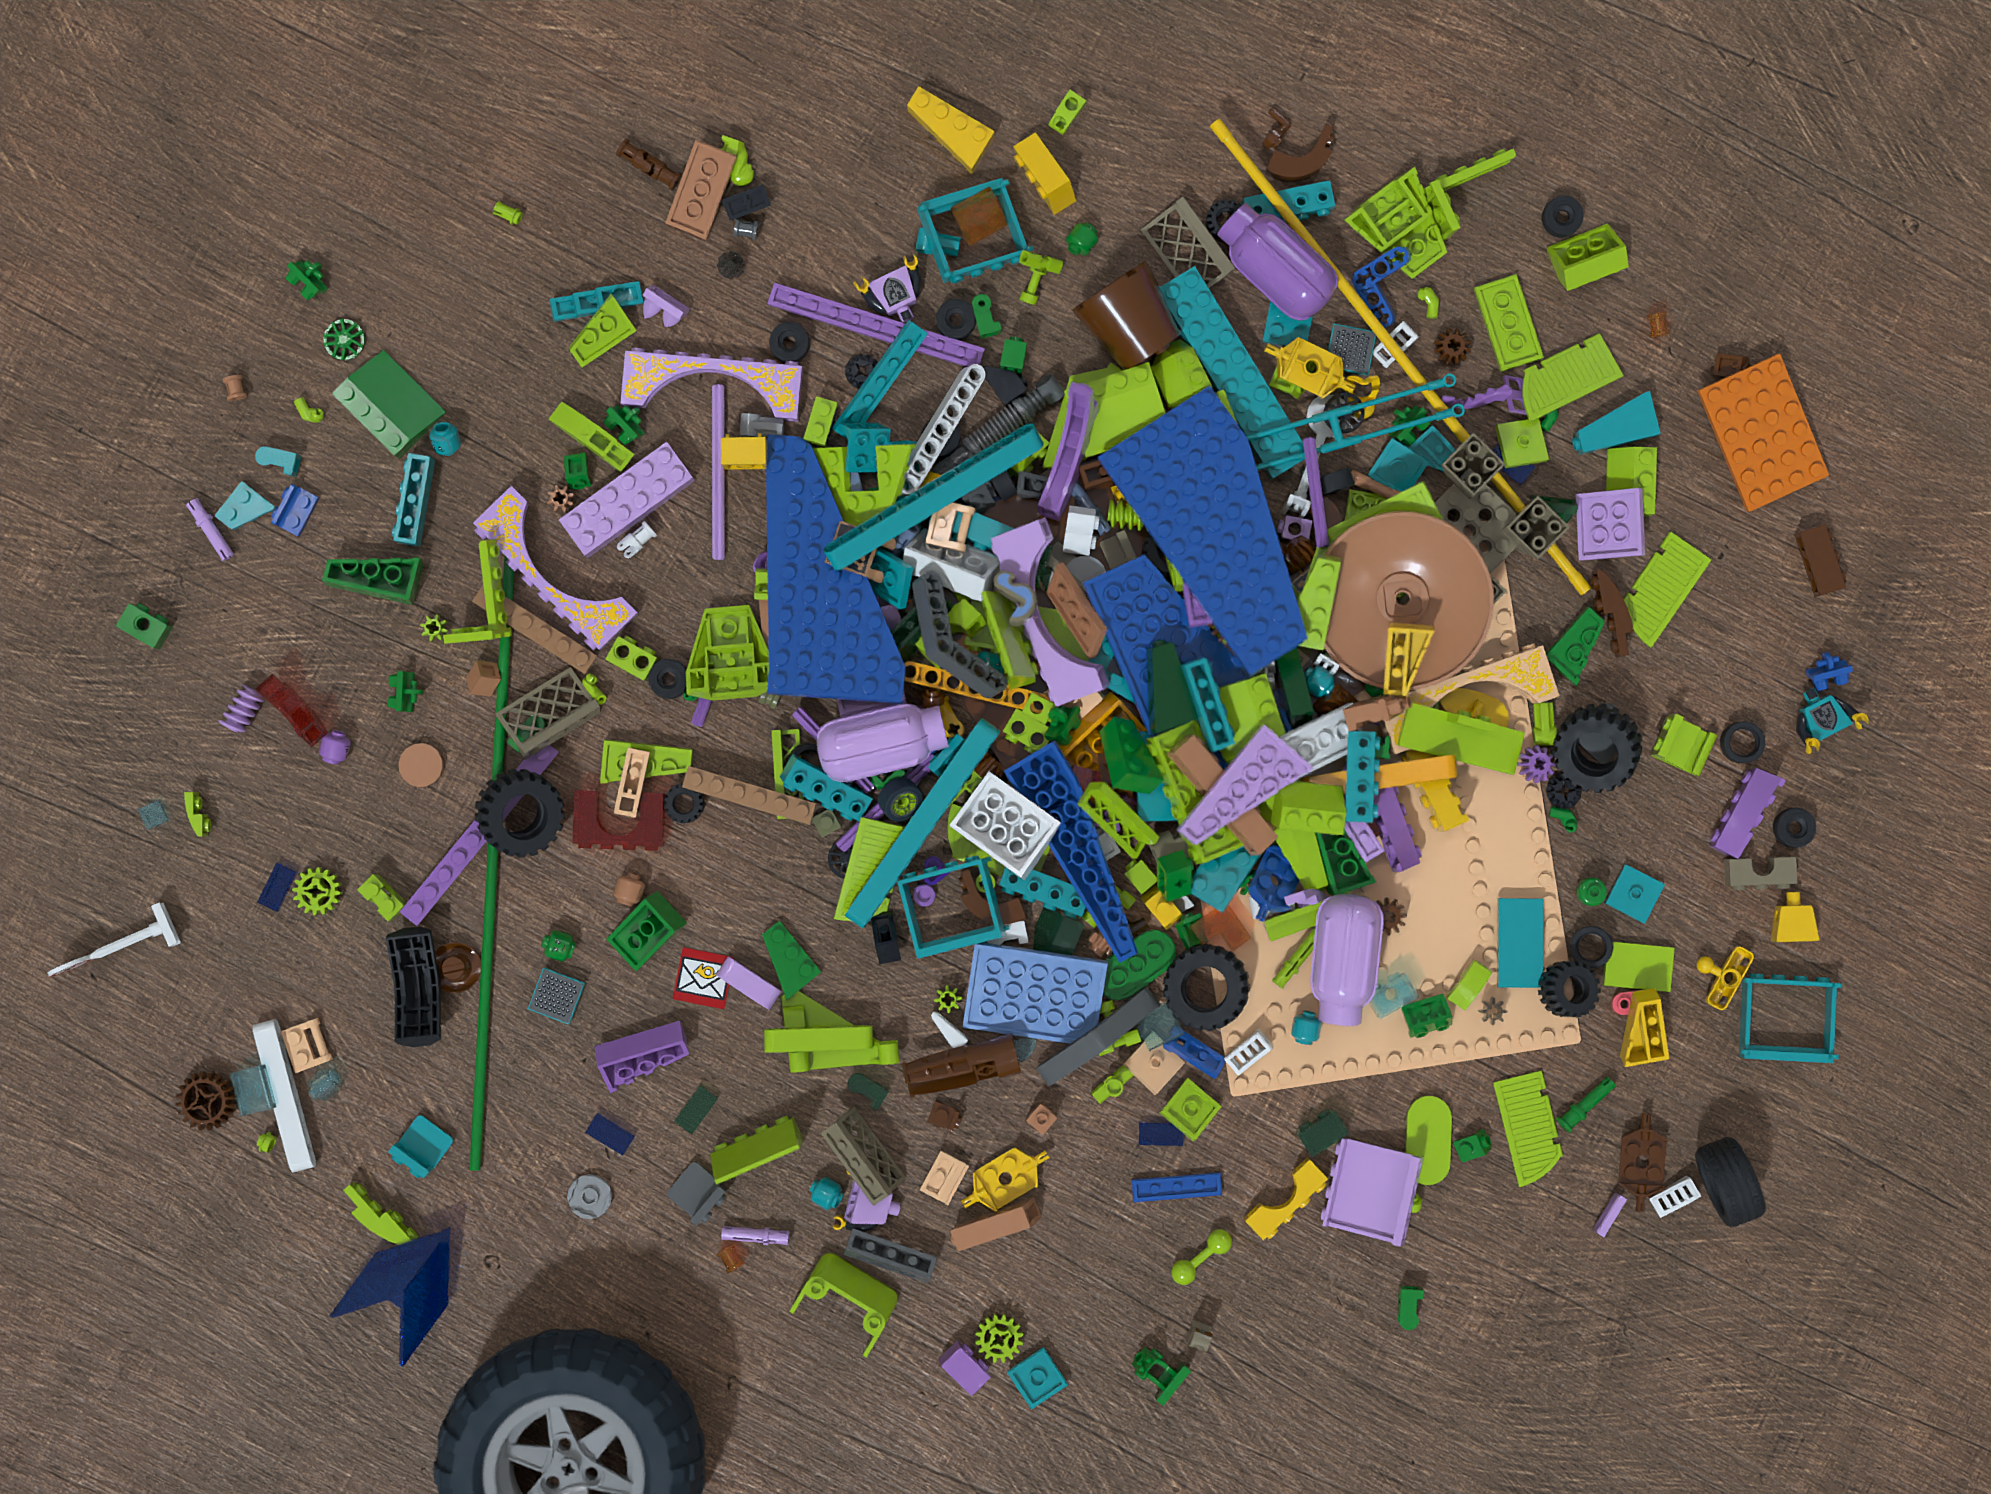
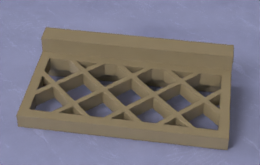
M1181 197L1173 206L1141 229L1175 277L1181 275L1176 271L1177 260L1189 262L1188 270L1192 268V263L1205 264L1202 279L1204 282L1205 280L1211 281L1207 284L1209 289L1236 270L1184 197ZM1175 210L1181 216L1179 226L1167 224L1168 215ZM1165 218L1164 224L1159 223L1161 220ZM1183 220H1184V222L1187 224L1188 227L1182 226V225H1183ZM1155 225L1163 226L1162 239L1152 238L1148 230ZM1166 227L1179 229L1177 241L1164 240ZM1182 229L1192 231L1194 234L1192 244L1180 242ZM1196 238L1198 239L1201 245L1195 244ZM1156 242H1161L1160 248L1156 244ZM1164 243L1176 244L1175 257L1164 255ZM1179 245L1192 246L1190 259L1177 258ZM1195 247L1206 250L1205 261L1193 260ZM1209 256L1214 261V263L1208 262ZM1168 259L1174 260L1173 266ZM1208 265L1217 266L1222 272L1215 279L1206 278Z
M570 667L498 711L495 715L526 760L600 714V706L596 700H593ZM570 675L574 681L573 689L560 687L561 680ZM546 689L556 690L554 700L541 698L543 691ZM559 691L571 693L569 703L557 701ZM574 694L584 695L587 702L581 706L572 704ZM528 700L536 701L535 712L522 710L524 703ZM540 702L553 705L551 715L538 713ZM556 705L568 707L567 715L563 717L554 716ZM509 712L518 713L516 724L506 722L503 716ZM521 714L534 716L532 727L519 724ZM537 717L549 719L548 726L544 729L536 728ZM518 729L531 731L529 738L522 743L517 738Z
M855 1106L821 1132L824 1139L873 1206L888 1197L906 1179ZM851 1116L856 1121V1124L852 1123ZM853 1130L857 1132L858 1138L853 1136ZM864 1135L867 1136L869 1142L865 1141ZM866 1148L870 1150L871 1156L866 1154ZM877 1153L882 1157V1160L878 1159ZM879 1166L883 1168L884 1174L879 1172ZM890 1171H892L897 1179L891 1177Z

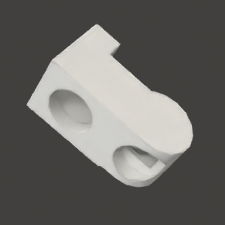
M1021 920L1011 924H1003L1004 926L1009 925L1010 930L1005 931L1006 936L987 941L990 944L1000 945L1004 941L1019 938L1020 944L1028 943L1025 921Z

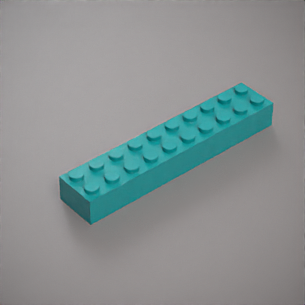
M1192 267L1159 287L1180 335L1185 343L1193 347L1215 392L1224 389L1237 424L1245 436L1291 423L1196 267ZM1294 428L1249 440L1251 451L1259 464L1304 452L1303 442ZM1305 457L1263 470L1271 481L1304 461Z

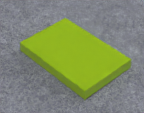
M1613 942L1612 956L1604 965V986L1645 990L1655 988L1656 991L1671 992L1675 948Z

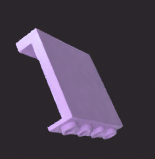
M1342 1138L1341 1142H1338L1335 1154L1338 1155L1337 1163H1333L1330 1176L1333 1177L1332 1185H1328L1326 1191L1328 1203L1327 1207H1323L1321 1213V1220H1324L1322 1226H1331L1388 1241L1396 1246H1403L1424 1157L1349 1138Z

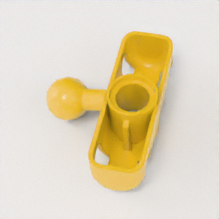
M1735 946L1722 968L1714 965V961L1707 956H1702L1697 960L1696 966L1698 971L1704 974L1712 973L1716 975V979L1710 988V993L1705 998L1708 1005L1719 1010L1727 1008L1753 961V953L1743 947ZM1744 957L1749 959L1745 967L1740 965ZM1728 972L1733 976L1729 984L1724 981V976ZM1723 996L1728 998L1724 1006L1719 1004Z

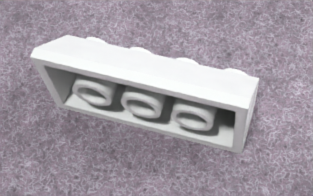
M926 528L905 547L903 561L914 567L913 576L920 577L927 571H934L940 576L943 587L969 596L974 600L982 601L981 592L991 591L994 585V577L1000 571L998 556L970 545L966 546L965 552H959L953 549L926 544L928 533Z

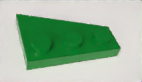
M1586 607L1546 652L1548 662L1575 686H1577L1580 680L1579 676L1583 667L1588 662L1587 658L1590 651L1595 646L1605 623L1590 607Z
M780 921L762 934L787 1001L820 974L821 971Z

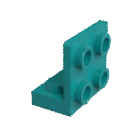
M839 423V432L846 435L848 439L845 470L849 473L877 472L875 446L889 445L891 429L881 423Z

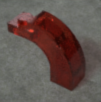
M271 674L256 688L257 692L289 721L297 735L311 747L328 733L324 724L305 701L275 675Z

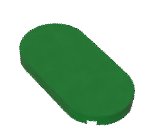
M1148 930L1134 938L1138 951L1137 954L1120 963L1115 954L1105 959V961H1108L1103 995L1113 1000H1125L1163 974L1176 956V947L1171 937L1159 930Z

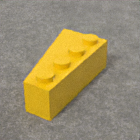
M1409 749L1402 752L1401 760L1402 762L1438 756ZM1449 779L1413 784L1415 789L1419 788L1422 796L1419 799L1423 808H1428L1431 814L1428 818L1433 829L1437 828L1438 832H1446L1470 821L1467 814H1461L1459 810L1461 802L1454 792H1450L1451 782Z

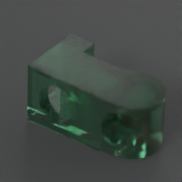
M855 1073L848 1080L849 1090L853 1093H861L872 1100L870 1107L876 1111L890 1091L862 1073Z

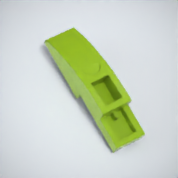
M562 401L548 419L619 472H622L634 456L631 451L617 442V439Z
M353 1182L343 1190L357 1206L352 1214L369 1230L392 1243L409 1248L415 1247L420 1242L417 1239V1233L411 1227L407 1228L402 1222L404 1221L402 1216L397 1211L393 1212L390 1209L383 1214L381 1212L382 1207L375 1200L371 1201L366 1195L367 1190L360 1183L356 1184Z

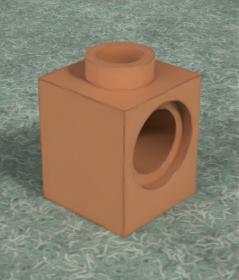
M1041 1101L1026 1117V1121L1042 1135L1057 1119V1115Z

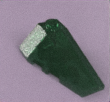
M1043 907L1035 925L1033 950L1072 956L1085 924Z

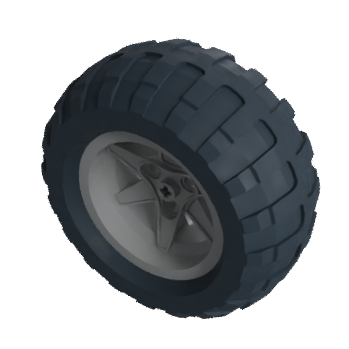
M583 1328L582 1330L550 1329L510 1343L477 1368L459 1389L439 1429L437 1456L433 1468L434 1481L439 1494H523L515 1476L514 1462L544 1473L528 1494H588V1488L614 1494H702L706 1479L705 1437L694 1411V1403L688 1392L682 1389L665 1363L660 1359H654L651 1355L639 1348L640 1345L629 1339H619L603 1334L601 1330ZM563 1410L584 1411L595 1415L606 1423L578 1440ZM547 1414L551 1446L524 1445L519 1443L518 1440L523 1430L534 1420ZM616 1434L626 1453L627 1476L613 1472L597 1459ZM561 1439H569L571 1447H564L561 1444ZM587 1468H596L598 1475H589ZM556 1476L559 1479L560 1484H551L549 1481V1477Z

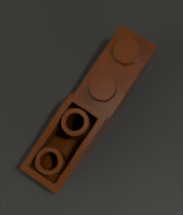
M1596 570L1590 578L1592 589H1595L1597 597L1594 598L1595 609L1599 611V615H1609V618L1606 619L1608 631L1612 633L1610 648L1611 652L1615 653V658L1627 656L1629 652L1626 634L1634 632L1628 608L1612 580L1602 570Z

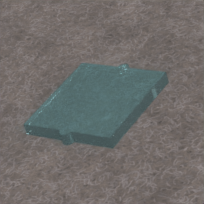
M1166 1004L1153 1010L1136 1024L1140 1032L1139 1036L1144 1040L1149 1051L1184 1034L1178 1022L1179 1019L1176 1020L1172 1016L1174 1013L1171 1009L1168 1010Z

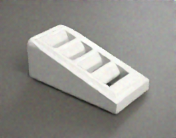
M1405 321L1390 333L1392 338L1397 336L1404 344L1402 347L1399 345L1403 352L1419 338V335ZM1402 329H1403V330L1406 332V334L1410 337V339H1409L1408 341H1407L1406 338L1400 333V331H1401ZM1382 342L1373 350V355L1385 368L1395 361ZM1382 348L1391 356L1389 360L1380 352Z
M933 1011L931 1017L951 1047L955 1048L965 1045L968 1037L940 1013Z
M1257 1029L1231 1051L1224 1060L1239 1076L1272 1050L1273 1044L1261 1029ZM1256 1039H1258L1261 1042V1044L1264 1046L1263 1048H1261L1258 1045V1043L1255 1041ZM1251 1044V1046L1257 1051V1053L1254 1054L1248 1047V1045ZM1242 1050L1250 1057L1249 1060L1241 1053ZM1234 1056H1237L1241 1060V1062L1243 1063L1242 1066H1240L1237 1063V1061L1233 1058Z
M1684 1176L1648 1199L1661 1218L1701 1197L1691 1178ZM1683 1186H1687L1690 1191L1689 1195L1686 1194ZM1677 1189L1682 1196L1680 1200L1674 1192ZM1668 1194L1671 1195L1675 1202L1672 1205L1666 1196ZM1662 1198L1667 1208L1663 1209L1658 1199Z

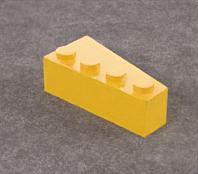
M918 86L907 104L908 112L972 175L993 141L994 131Z

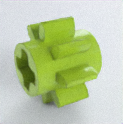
M437 614L434 619L426 616L427 622L420 624L425 630L422 636L430 635L429 640L431 642H434L435 637L443 640L442 635L444 632L449 633L444 626L448 622L446 620L440 622V615ZM431 625H436L439 627V630L433 631L430 630Z
M946 985V991L937 990L940 998H936L934 1001L941 1004L938 1010L945 1007L947 1012L950 1013L951 1007L959 1008L956 1000H961L962 997H956L957 988L951 991L949 986ZM946 993H950V997H954L950 1005H946V1001H942Z

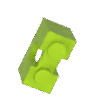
M379 874L370 876L357 889L367 901H372L379 908L377 911L388 922L394 921L401 914V909L407 903ZM383 888L391 894V897L383 890Z

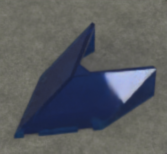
M451 1227L432 1235L428 1234L398 1244L396 1247L387 1250L377 1251L329 1316L335 1318L386 1300L392 1302L400 1308L399 1365L404 1367L449 1304V1237Z

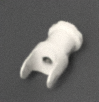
M643 521L642 526L635 532L626 535L617 544V549L622 551L630 546L624 552V557L630 558L643 548L642 545L650 538L657 535Z

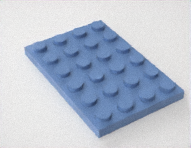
M984 942L977 943L974 946L963 1028L1002 1034L1012 1033V1035L1072 1043L1098 1024L1108 961Z

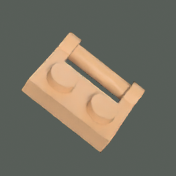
M951 503L932 514L925 543L965 552L967 546L965 541L971 516H974L975 508ZM960 512L963 513L957 541L953 542L950 541L956 514Z
M319 1018L280 1032L295 1073L333 1060L332 1054H329L319 1027ZM308 1028L311 1029L320 1054L319 1058H316L306 1033Z

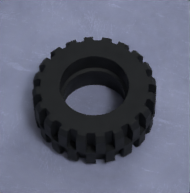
M1589 704L1585 709L1579 707L1573 714H1569L1561 724L1553 742V757L1557 758L1555 766L1557 769H1562L1560 775L1564 779L1569 778L1572 786H1582V791L1586 792L1589 789H1594V793H1602L1603 789L1610 792L1615 789L1616 785L1618 787L1624 785L1626 780L1630 779L1634 774L1643 747L1640 745L1642 742L1641 734L1636 733L1638 727L1635 722H1629L1630 716L1624 713V715L1618 713L1620 709L1613 707L1612 710L1608 709L1607 704H1600L1599 707ZM1593 732L1609 737L1618 750L1616 760L1606 764H1597L1587 760L1578 749V738L1581 735Z
M511 769L508 770L506 775L503 772L497 774L495 781L490 779L486 783L488 788L485 791L481 789L479 796L482 797L481 801H476L475 808L478 810V813H475V821L479 823L477 828L484 836L483 838L495 849L511 857L516 855L518 858H525L526 854L534 856L538 854L537 850L542 849L545 851L548 849L549 846L547 844L550 841L555 842L558 838L555 835L556 832L562 831L563 824L560 823L561 819H565V812L561 810L564 807V802L559 797V791L548 780L526 769H521L520 771ZM518 795H532L537 801V815L532 824L518 832L506 830L502 823V814L507 803Z
M1197 945L1185 950L1168 966L1166 976L1163 979V997H1166L1168 1010L1171 1009L1174 1013L1172 1016L1176 1020H1181L1182 1024L1186 1027H1194V1030L1213 1031L1227 1026L1240 1015L1249 998V975L1243 967L1244 964L1235 957L1233 952H1229L1219 945ZM1199 967L1215 968L1222 973L1226 980V996L1219 1005L1213 1008L1199 1007L1187 995V978L1193 970Z

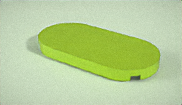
M1431 1095L1421 1096L1409 1106L1406 1114L1405 1153L1424 1157L1418 1183L1423 1185H1434L1442 1181L1449 1172L1451 1160V1111L1443 1100Z

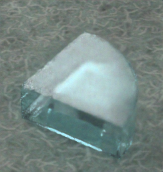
M1026 1037L1014 1040L1019 1063L1025 1061L1033 1053L1036 1038Z

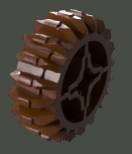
M203 1070L200 1071L199 1075L197 1073L191 1074V1079H184L186 1086H179V1090L183 1093L176 1094V1098L181 1099V1102L176 1103L175 1106L182 1107L178 1115L185 1114L186 1117L183 1118V1122L191 1120V1128L198 1124V1130H204L206 1127L210 1131L213 1130V1125L216 1128H220L221 1122L227 1123L229 1121L227 1116H233L234 1112L229 1108L237 1106L236 1103L231 1102L232 1099L237 1098V1095L230 1094V1091L234 1090L235 1087L226 1086L230 1082L229 1079L221 1081L223 1074L219 1073L215 1077L214 1071H209L207 1074ZM203 1083H209L219 1091L211 1092L207 1087H204ZM196 1088V1100L191 1104V1094L193 1089ZM214 1096V1098L210 1099V1102L198 1105L203 1102V1099ZM222 1097V1106L217 1114L216 1102ZM194 1110H203L206 1115H209V1118L199 1116Z

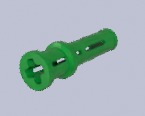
M1606 1076L1578 1104H1571L1570 1109L1562 1117H1557L1556 1121L1570 1134L1572 1128L1581 1120L1584 1121L1587 1117L1586 1114L1617 1086Z

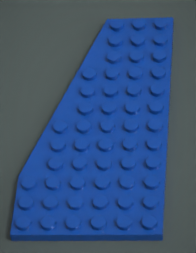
M1210 386L1098 457V461L1169 562L1176 568L1188 589L1250 677L1307 640L1308 637L1248 438Z
M1145 555L1082 582L1092 607L1107 628L1105 636L1150 737L1166 732L1153 734L1149 730L1146 649L1153 647V642L1165 639L1166 642H1173L1180 664L1198 658H1206L1211 664L1213 670L1212 677L1218 687L1250 677L1240 661L1218 641L1216 636H1213L1212 631L1207 625L1189 627L1185 601L1163 578V575ZM1276 704L1285 733L1292 731L1285 712ZM1220 750L1209 751V753L1216 756L1219 761L1218 765L1223 770L1229 766L1223 759Z

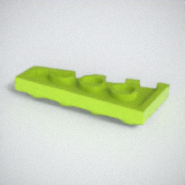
M605 739L600 784L621 781L628 748L650 752L644 778L687 772L688 766H692L693 749Z

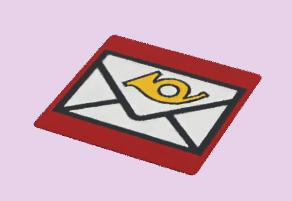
M682 948L673 999L724 1009L729 984L719 978L716 973L728 956Z

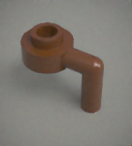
M1275 107L1268 114L1280 126L1276 127L1263 141L1262 144L1268 150L1272 147L1276 149L1284 140L1282 138L1283 134L1291 127V122Z
M923 689V709L944 704V693L939 692V689Z

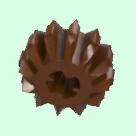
M1447 328L1446 335L1440 332L1438 334L1440 340L1434 341V344L1438 346V348L1434 349V353H1441L1438 357L1439 361L1446 358L1445 365H1449L1452 360L1456 366L1459 364V359L1465 361L1467 359L1465 354L1471 353V349L1465 347L1471 344V340L1464 341L1467 333L1464 332L1460 336L1459 328H1456L1454 333H1452L1450 328ZM1450 343L1457 346L1454 351L1452 348H1448Z
M1302 535L1295 537L1283 548L1282 554L1287 570L1292 573H1297L1307 566L1316 552V547L1306 537Z
M987 751L974 771L983 779L988 772H991L1001 780L1006 769Z
M1388 897L1384 898V905L1380 900H1377L1376 903L1380 906L1382 913L1386 911L1393 915L1390 916L1392 918L1390 922L1383 920V931L1384 929L1386 930V935H1391V928L1396 933L1400 932L1397 924L1405 926V923L1400 921V918L1407 917V914L1399 913L1404 909V906L1399 905L1396 907L1398 903L1396 899H1393L1390 904Z

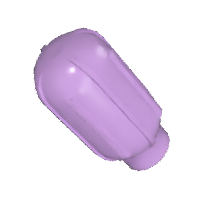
M911 704L892 705L831 720L821 726L817 733V751L823 770L828 777L839 782L853 781L912 767L926 760L931 751L949 747L939 705L926 709H920Z
M1337 894L1329 896L1319 906L1310 983L1314 997L1320 1002L1318 1019L1322 1022L1341 1026L1361 1024L1363 1006L1368 1004L1375 994L1383 931V913L1380 906L1367 897L1355 894Z

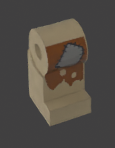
M1193 1319L1186 1337L1188 1346L1207 1352L1212 1339V1333H1210L1212 1325Z

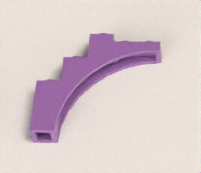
M1072 382L1070 385L1068 408L1061 441L1050 476L1038 503V513L1056 521H1060L1080 476L1079 465L1089 445L1088 434L1098 414V402L1094 399L1093 389L1086 384Z

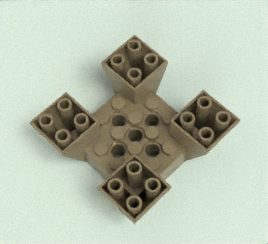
M1472 433L1441 465L1449 488L1435 501V504L1443 520L1459 529L1462 533L1464 527L1472 529V537L1468 538L1479 550L1489 573L1514 549L1538 560L1570 527L1539 496L1535 497L1516 514L1486 485L1505 463L1482 440ZM1448 511H1453L1456 514V522H1452L1447 518ZM1480 511H1484L1487 513V522L1480 520ZM1480 542L1488 545L1487 553L1480 551ZM1491 576L1495 604L1507 591Z

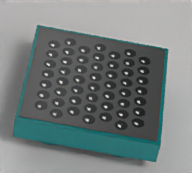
M1333 323L1328 351L1342 358L1343 372L1368 376L1376 335L1370 330Z
M543 967L528 1010L570 1025L586 983Z

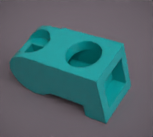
M265 446L260 447L255 453L256 461L267 468L274 466L284 468V474L297 478L302 456Z

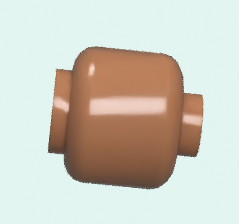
M628 872L627 876L618 877L613 895L617 898L616 902L632 907L634 904L641 902L645 890V883L640 881L641 876Z

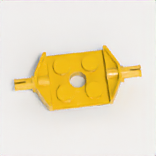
M1297 337L1287 346L1280 349L1268 343L1264 349V352L1277 358L1278 379L1282 378L1319 396L1320 399L1326 397L1336 388H1342L1350 393L1355 388V384L1344 380L1341 357L1304 339ZM1308 361H1313L1317 365L1315 373H1309L1306 370Z
M1016 1147L1012 1148L973 1172L974 1191L971 1195L961 1200L962 1204L967 1208L975 1202H980L995 1212L998 1211L999 1208L1034 1187H1038L1037 1166L1050 1157L1045 1150L1034 1157L1029 1156ZM1008 1172L1012 1176L1009 1184H1002L999 1181L1001 1173Z

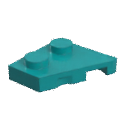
M1433 425L1409 446L1410 449L1429 460L1427 466L1443 471L1441 465L1456 451Z
M241 481L214 516L229 528L235 530L268 512H273L276 507Z

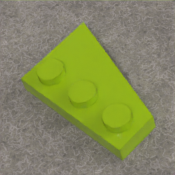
M610 294L568 348L580 366L584 367L637 330L613 295Z

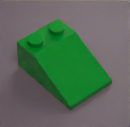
M656 891L646 897L606 940L635 971H638L687 922Z

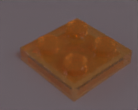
M990 187L951 207L953 215L969 246L1007 226Z

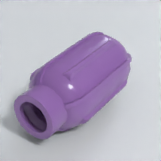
M1245 203L1227 220L1217 234L1230 246L1229 255L1236 269L1291 319L1300 321L1315 315L1327 304L1337 288L1338 278L1331 265L1283 220L1275 215L1267 213L1258 214Z

